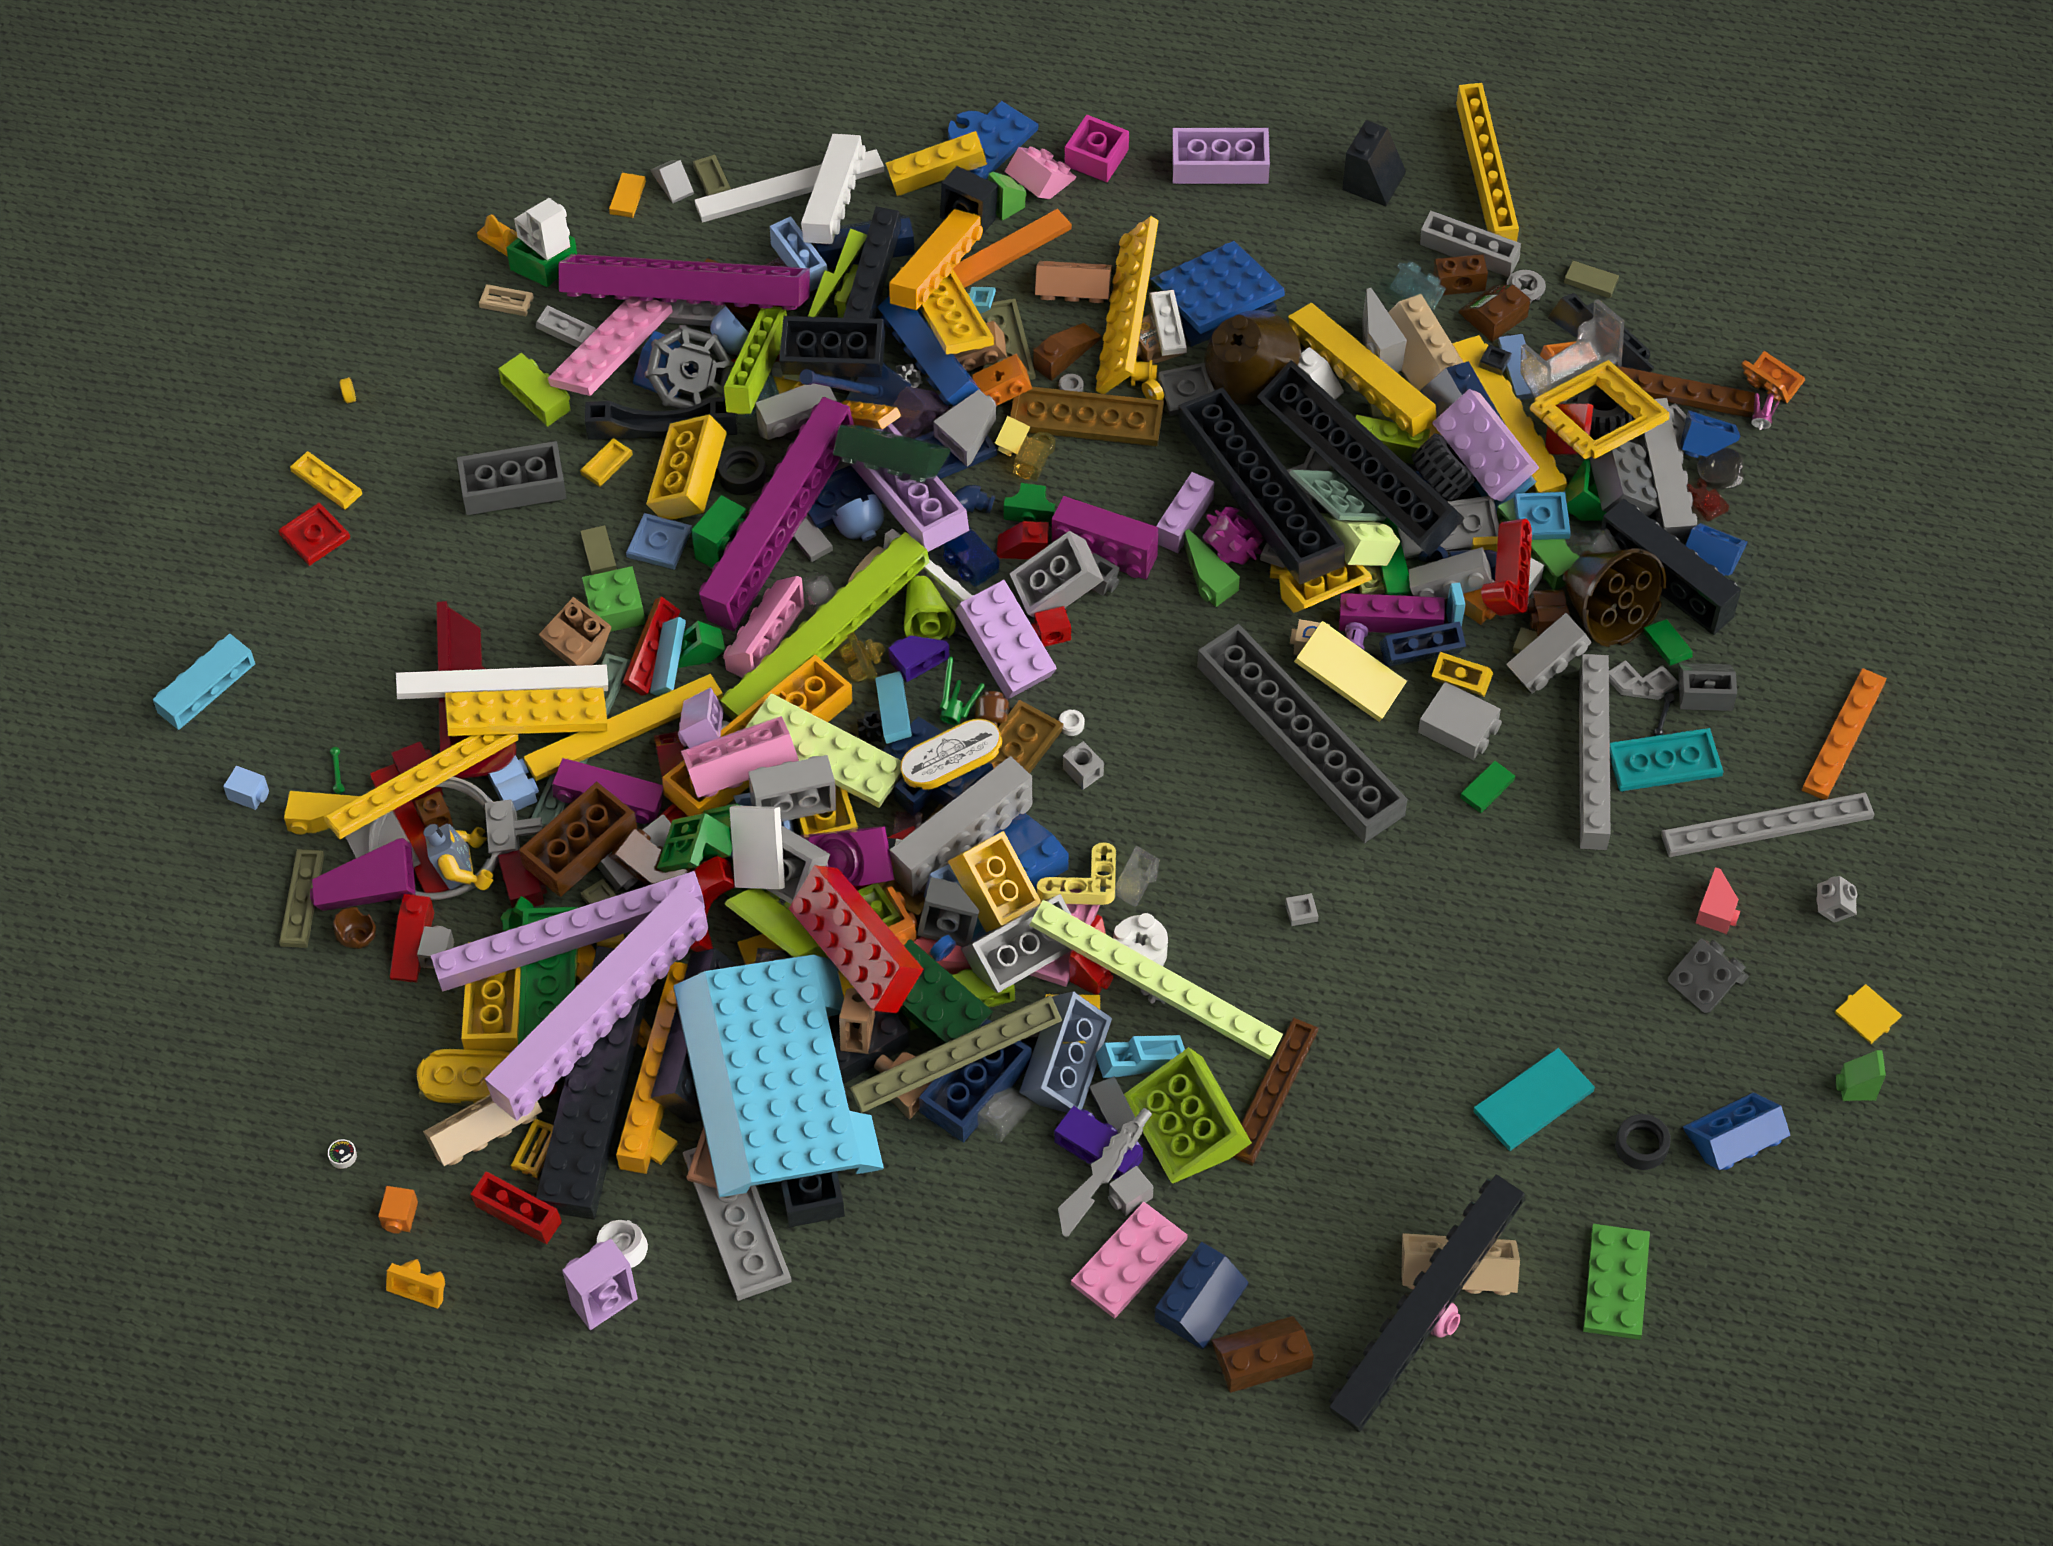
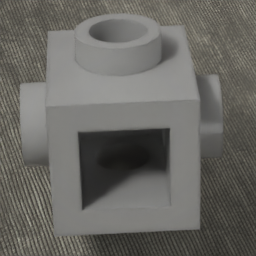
M1841 876L1831 877L1827 881L1817 884L1816 902L1820 914L1832 922H1838L1857 915V890L1853 884Z

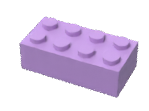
M1173 128V184H1268L1270 167L1268 128Z
M1468 389L1432 422L1493 499L1503 501L1539 469L1538 465L1483 396L1476 391Z
M1005 580L968 598L957 607L955 613L1007 700L1051 677L1057 669Z

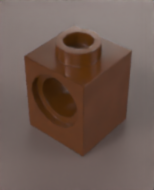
M440 791L415 801L418 815L424 828L431 824H436L438 827L450 824L453 827L450 812Z

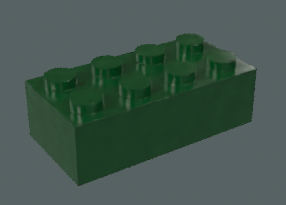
M911 939L907 941L904 945L905 948L924 970L899 1009L906 1017L938 1045L945 1044L981 1027L987 1019H991L993 1011Z

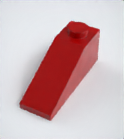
M403 895L397 920L390 980L417 983L421 968L417 953L424 926L431 927L435 913L431 897Z

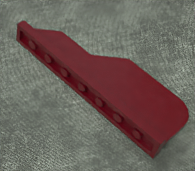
M447 601L437 602L438 671L486 669L482 666L480 627L451 609ZM445 697L439 698L440 752L471 736H448ZM516 742L453 777L462 779L490 775L489 773L502 770L509 765L516 755Z

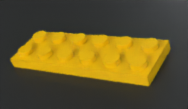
M952 269L948 277L942 280L939 287L919 307L946 355L994 345L992 333Z
M603 688L445 693L448 736L607 731L608 722Z

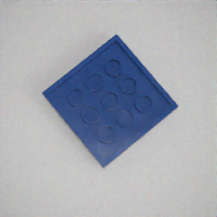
M1235 241L1204 253L1193 260L1184 262L1151 278V284L1157 292L1174 290L1179 313L1200 334L1219 326L1225 320L1239 313L1253 311L1285 296L1284 288Z

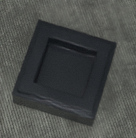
M1489 344L1479 362V367L1502 376L1512 353Z

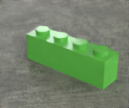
M1513 498L1498 506L1497 518L1499 525L1502 522L1516 520ZM1565 539L1532 540L1531 558L1544 565L1542 577L1553 590H1558L1565 586L1566 582L1563 581V575L1567 569L1571 568L1579 556L1569 549Z

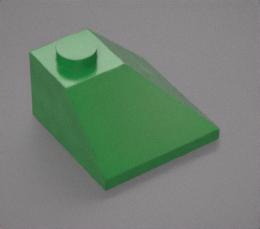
M1585 459L1564 490L1567 510L1569 514L1576 516L1581 521H1602L1603 516L1607 512L1602 511L1590 460Z

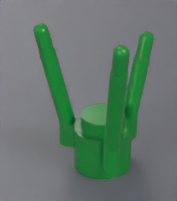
M949 657L946 667L943 698L940 705L942 711L939 718L947 724L959 725L961 718H967L970 708L985 685L981 683L965 707H962L963 703L957 700L962 682L957 680L952 697L948 699L953 658Z

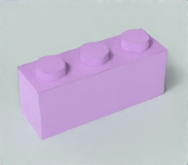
M1191 472L1156 526L1159 527L1158 545L1179 553L1184 545L1185 531L1187 529L1191 532L1193 531L1213 500L1214 481Z
M711 688L683 701L678 737L684 747L692 748L721 736L724 708Z

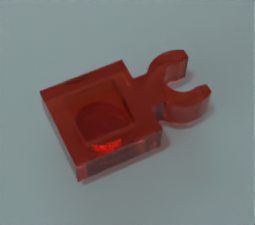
M1699 478L1697 481L1699 489L1693 488L1691 484L1687 485V492H1691L1692 497L1695 498L1693 505L1707 522L1728 512L1729 505L1715 488L1708 491L1706 489L1707 484L1702 478Z

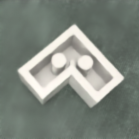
M548 198L514 218L517 237L546 260L570 247V232L566 224L565 217L567 214L564 207Z

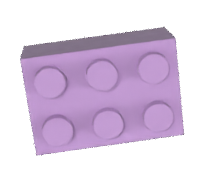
M611 1238L605 1242L597 1243L591 1248L589 1253L581 1258L571 1260L562 1270L571 1305L589 1330H592L638 1299L630 1263Z

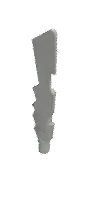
M1143 1108L1134 1120L1123 1124L1119 1134L1111 1137L1109 1146L1103 1148L1102 1158L1091 1164L1093 1175L1058 1207L1064 1237L1070 1235L1095 1202L1091 1197L1102 1183H1109L1121 1165L1127 1150L1133 1149L1143 1132L1145 1123L1152 1115L1146 1108Z

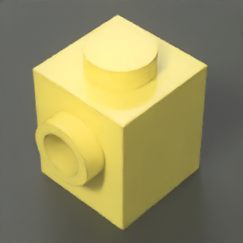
M1007 416L995 441V444L999 445L997 450L1008 456H1011L1012 453L1018 454L1030 426Z

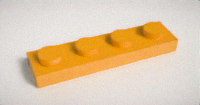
M850 400L841 402L850 407L855 426L884 429L901 416L897 407Z

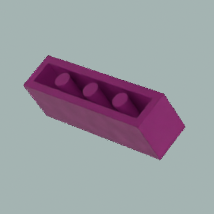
M1341 593L1339 631H1345L1346 625L1351 622L1361 623L1368 628V632L1402 633L1444 625V598Z
M562 758L553 781L554 798L564 803H573L597 781L635 812L636 822L651 824L657 819L664 800L663 785Z

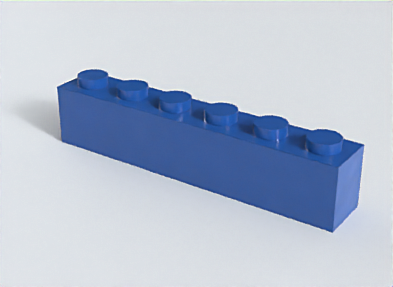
M890 296L877 306L883 314L880 318L883 319V322L889 328L893 327V336L901 344L905 343L906 346L903 349L912 359H917L915 365L924 375L926 373L929 375L927 381L935 390L939 389L941 391L938 396L947 406L952 404L955 407L977 390H980L954 354L946 355L919 308L916 311L890 304Z

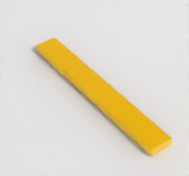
M708 674L607 719V731H582L524 756V762L535 781H538L556 773L562 758L576 762L583 761L681 717L683 701L709 688L713 690L718 700L723 698V693L712 675Z
M518 734L471 735L324 816L325 823L339 839H342L518 741Z

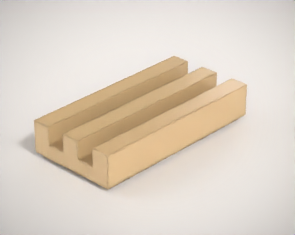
M486 284L479 301V307L527 316V310L530 308V302L533 300V293ZM488 294L500 295L501 297L491 296ZM510 297H511V298L522 299V300H524V301L513 300V299H510Z

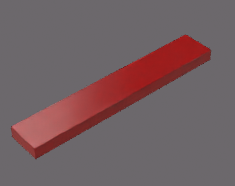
M395 764L370 773L375 788L399 776V772ZM412 800L395 808L393 811L421 864L414 868V872L423 891L426 893H436L450 890L429 860L426 838L423 834L425 828Z

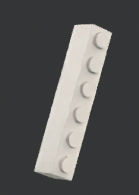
M832 134L801 222L804 242L832 244L835 234H839L840 220L845 217V205L849 204L850 191L855 188L856 174L859 175L860 162L865 159L866 149L865 145L861 143V135Z

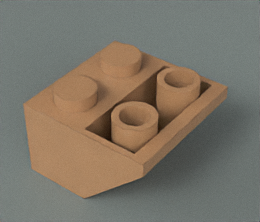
M573 597L541 631L539 636L548 649L570 666L593 665L601 657L611 626Z

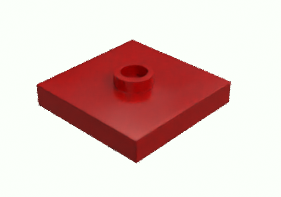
M1555 405L1590 436L1593 405ZM1547 426L1545 448L1549 454L1579 455L1573 447L1569 446L1558 436V433H1555Z
M320 502L278 530L280 536L309 566L350 539L349 532Z

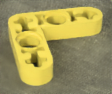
M1098 843L1092 848L1091 878L1046 877L1040 879L1037 883V895L1041 902L1061 894L1065 904L1105 905L1111 903L1115 898V847L1109 843ZM1101 855H1106V861H1101ZM1101 871H1105V872H1108V873H1110V874H1109V875L1102 876V875H1098L1097 873H1098V872H1101ZM1100 886H1106V892H1100ZM1071 889H1080V890H1082V892H1080V893H1072V892H1070V890H1071Z

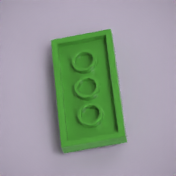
M1593 1224L1583 1332L1641 1340L1649 1231Z

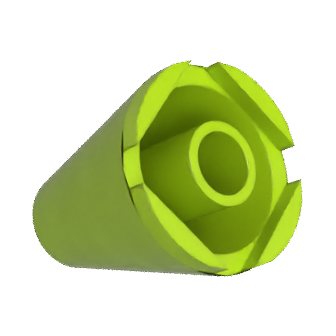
M926 576L912 578L907 584L905 635L907 637L911 635L941 640L948 635L949 638L956 627L953 613L930 578Z

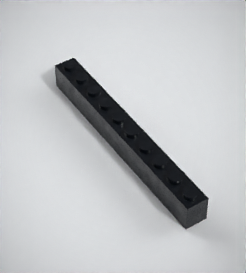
M1496 1174L1492 1180L1487 1179L1479 1190L1481 1194L1476 1203L1471 1201L1462 1214L1465 1217L1459 1226L1455 1224L1446 1236L1448 1240L1443 1249L1437 1248L1429 1260L1432 1263L1426 1273L1421 1271L1413 1282L1415 1288L1409 1296L1407 1294L1403 1295L1396 1306L1398 1312L1393 1319L1388 1317L1379 1330L1382 1334L1376 1342L1372 1340L1363 1352L1365 1358L1359 1366L1354 1364L1346 1376L1348 1382L1343 1389L1338 1387L1330 1397L1329 1402L1332 1403L1330 1405L1331 1413L1358 1432L1363 1429L1443 1314L1450 1307L1524 1203L1525 1193Z

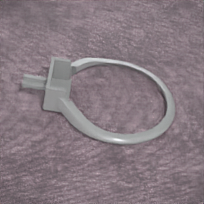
M451 777L435 786L461 791L473 798L485 810L489 854L492 853L490 859L486 860L480 871L486 869L492 873L499 863L498 855L520 849L519 836L537 834L543 829L541 817L517 821V811L511 799L493 802L481 789L466 780ZM389 812L372 821L369 832V852L379 848L381 828ZM471 882L470 885L463 884L444 892H415L418 896L431 897V900H441L461 895L476 888V886Z

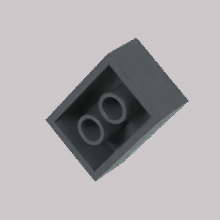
M1628 441L1596 459L1592 456L1589 457L1602 511H1610L1622 499L1636 505L1647 517L1659 509L1657 493L1651 478L1652 474L1646 460V452L1642 446Z

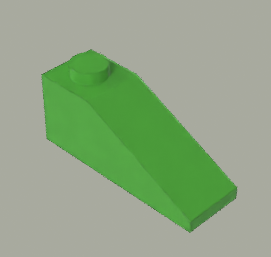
M1187 529L1184 535V547L1199 594L1205 601H1210L1217 607L1239 591L1240 577L1194 533Z

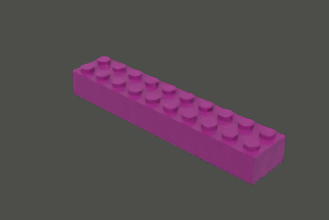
M571 254L559 262V292H567V296L573 297L586 293L591 294L593 298H604L605 295H614L615 299H629V296H635L641 301L662 298L663 302H677V299H683L689 304L710 301L711 305H724L725 302H732L737 307L758 304L759 308H773V305H780L782 309L795 310L810 296V268Z
M822 397L820 402L812 408L811 416L807 423L801 426L797 439L789 445L782 463L777 464L772 479L764 485L762 495L757 502L752 504L747 519L739 525L737 535L732 542L727 544L720 562L714 565L710 578L700 588L699 596L708 621L735 632L845 454V441L856 436L849 406Z

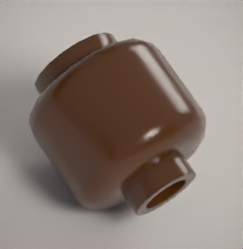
M987 691L977 698L974 719L988 720L997 727L1007 721L1009 701L1004 698L1002 693Z

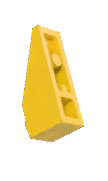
M290 791L284 815L287 829L299 835L317 833L329 829L325 823L324 816L360 796Z

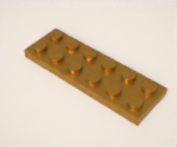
M1032 387L1031 390L1014 397L1010 417L1030 426L1029 433L1158 446L1164 401Z

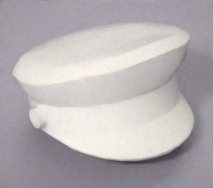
M611 1221L599 1231L597 1243L605 1242L611 1238L628 1260L631 1268L638 1265L645 1258L648 1250L647 1240L640 1227L631 1221Z

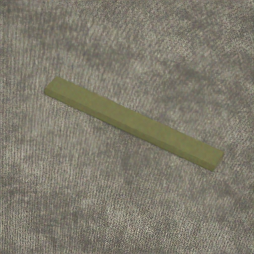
M1049 995L849 1087L859 1112L863 1113L1062 1021L1052 996Z

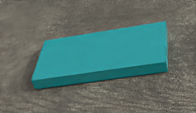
M1710 728L1610 743V760L1619 791L1723 776L1722 765Z
M1557 1048L1475 1106L1473 1112L1510 1152L1594 1092L1595 1086Z

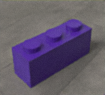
M1075 1106L1070 1109L1054 1130L1056 1144L1090 1165L1102 1158L1103 1148L1109 1146L1111 1137L1119 1134L1112 1125L1099 1122L1089 1111L1085 1109L1080 1110ZM1136 1142L1132 1150L1128 1149L1124 1154L1122 1163L1113 1175V1179L1116 1180L1133 1167H1138L1142 1162L1143 1148L1138 1142Z

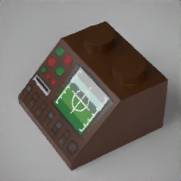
M1514 284L1494 285L1461 308L1458 313L1493 342L1528 317L1531 299Z

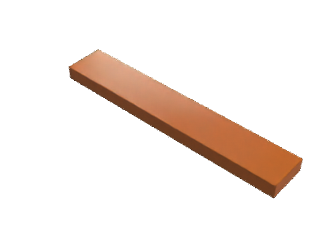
M1056 209L964 259L958 265H955L953 270L965 288L1071 230V223Z

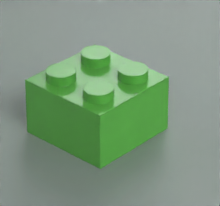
M633 566L582 577L588 608L611 626L610 632L646 624Z

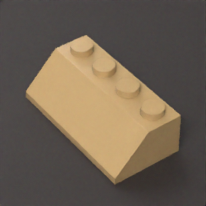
M1422 294L1399 301L1388 312L1407 340L1401 371L1407 381L1418 391L1445 368L1464 363Z
M1403 1234V1286H1407L1410 1289L1415 1288L1413 1285L1415 1278L1421 1271L1426 1273L1432 1264L1429 1260L1437 1248L1443 1249L1448 1242L1446 1236ZM1497 1239L1462 1289H1465L1468 1293H1481L1482 1291H1493L1498 1295H1509L1510 1292L1518 1293L1520 1257L1516 1240Z

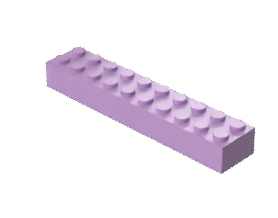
M678 885L485 1078L493 1102L516 1121L522 1116L528 1115L533 1110L535 1103L542 1096H546L552 1091L554 1083L561 1076L568 1075L573 1069L574 1063L581 1056L585 1057L589 1054L593 1044L600 1037H605L611 1031L613 1024L619 1018L625 1017L639 998L642 999L648 994L651 985L657 979L664 978L669 972L670 966L676 960H681L687 954L689 947L706 935L708 923L703 903L682 886Z

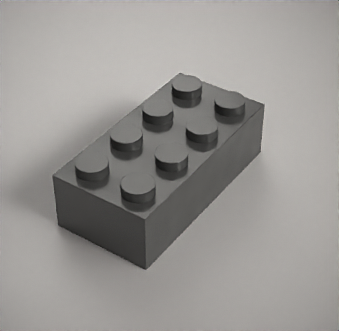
M557 441L457 457L462 495L467 515L567 499Z

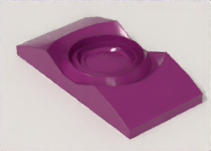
M885 826L799 835L829 853L830 856L826 867L838 868L853 886L880 883L894 879Z

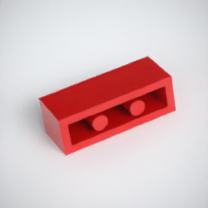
M487 1171L471 1193L477 1208L546 1245L562 1222L556 1208Z

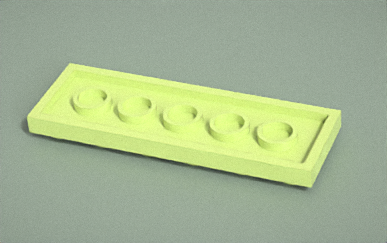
M772 693L745 727L746 729L782 716L799 761L806 760L812 756L828 755L835 785L878 808L902 777L901 760Z

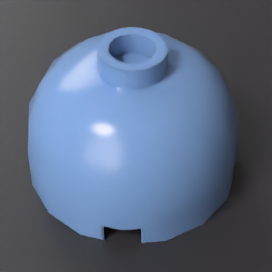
M725 306L713 318L710 325L711 334L715 333L718 336L717 339L724 350L730 355H739L749 332L732 312Z
M867 495L869 500L862 502L861 498L855 499L836 511L838 516L832 515V519L842 535L853 540L862 539V541H868L876 536L875 531L881 527L884 521V511L877 495Z

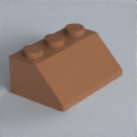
M1039 261L1036 268L1035 295H1041L1040 299L1055 300V296L1065 297V301L1077 302L1079 298H1089V302L1104 303V299H1109L1112 265Z

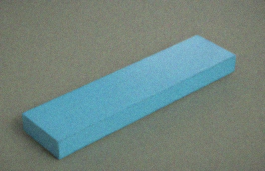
M897 671L875 678L886 743L911 737L901 672Z

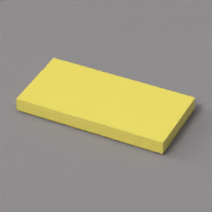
M1323 621L1294 661L1378 722L1384 717L1407 682Z

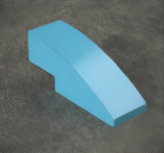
M1180 1035L1133 1036L1129 1042L1104 1043L1095 1055L1103 1078H1111L1157 1070L1183 1052L1185 1048Z

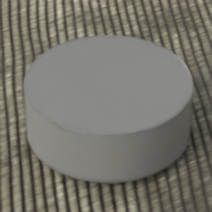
M1066 374L1059 380V390L1083 392V380L1076 374Z

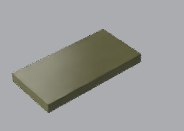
M1016 298L992 302L990 310L981 313V317L985 323L995 321L1004 332L1006 358L1017 354L1027 369L1029 379H1035V371ZM1006 358L997 360V361L994 362V363H989V364L983 365V366H982V369H985V368H987V367H989V366H991V365H993V364H995V363H997V362H1000V361H1002V360H1004V359H1006Z

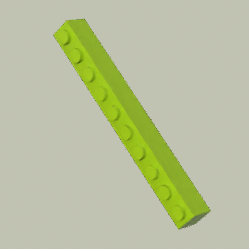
M906 532L900 537L893 539L884 552L877 554L863 571L861 570L854 575L850 583L838 589L834 597L827 604L821 605L808 621H804L799 625L793 635L785 638L771 655H766L761 660L759 666L752 672L746 673L737 686L729 689L720 700L724 712L731 719H736L814 655L824 660L930 563L927 549Z

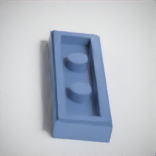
M1523 334L1499 337V348L1512 353L1506 371L1515 397L1522 400L1540 396V388Z

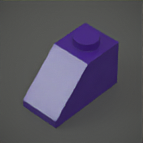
M910 635L903 640H897L889 647V662L897 671L901 672L906 683L948 660L950 657L947 641Z

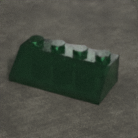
M839 425L833 455L841 456L842 462L856 464V461L864 462V467L868 469L879 470V467L888 469V474L902 476L903 473L911 475V480L925 482L926 479L936 478L951 448L862 425Z

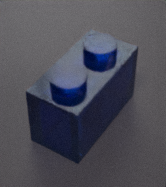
M970 527L969 531L944 543L943 556L949 565H954L958 569L961 578L965 582L969 581L974 587L979 586L999 573V557Z

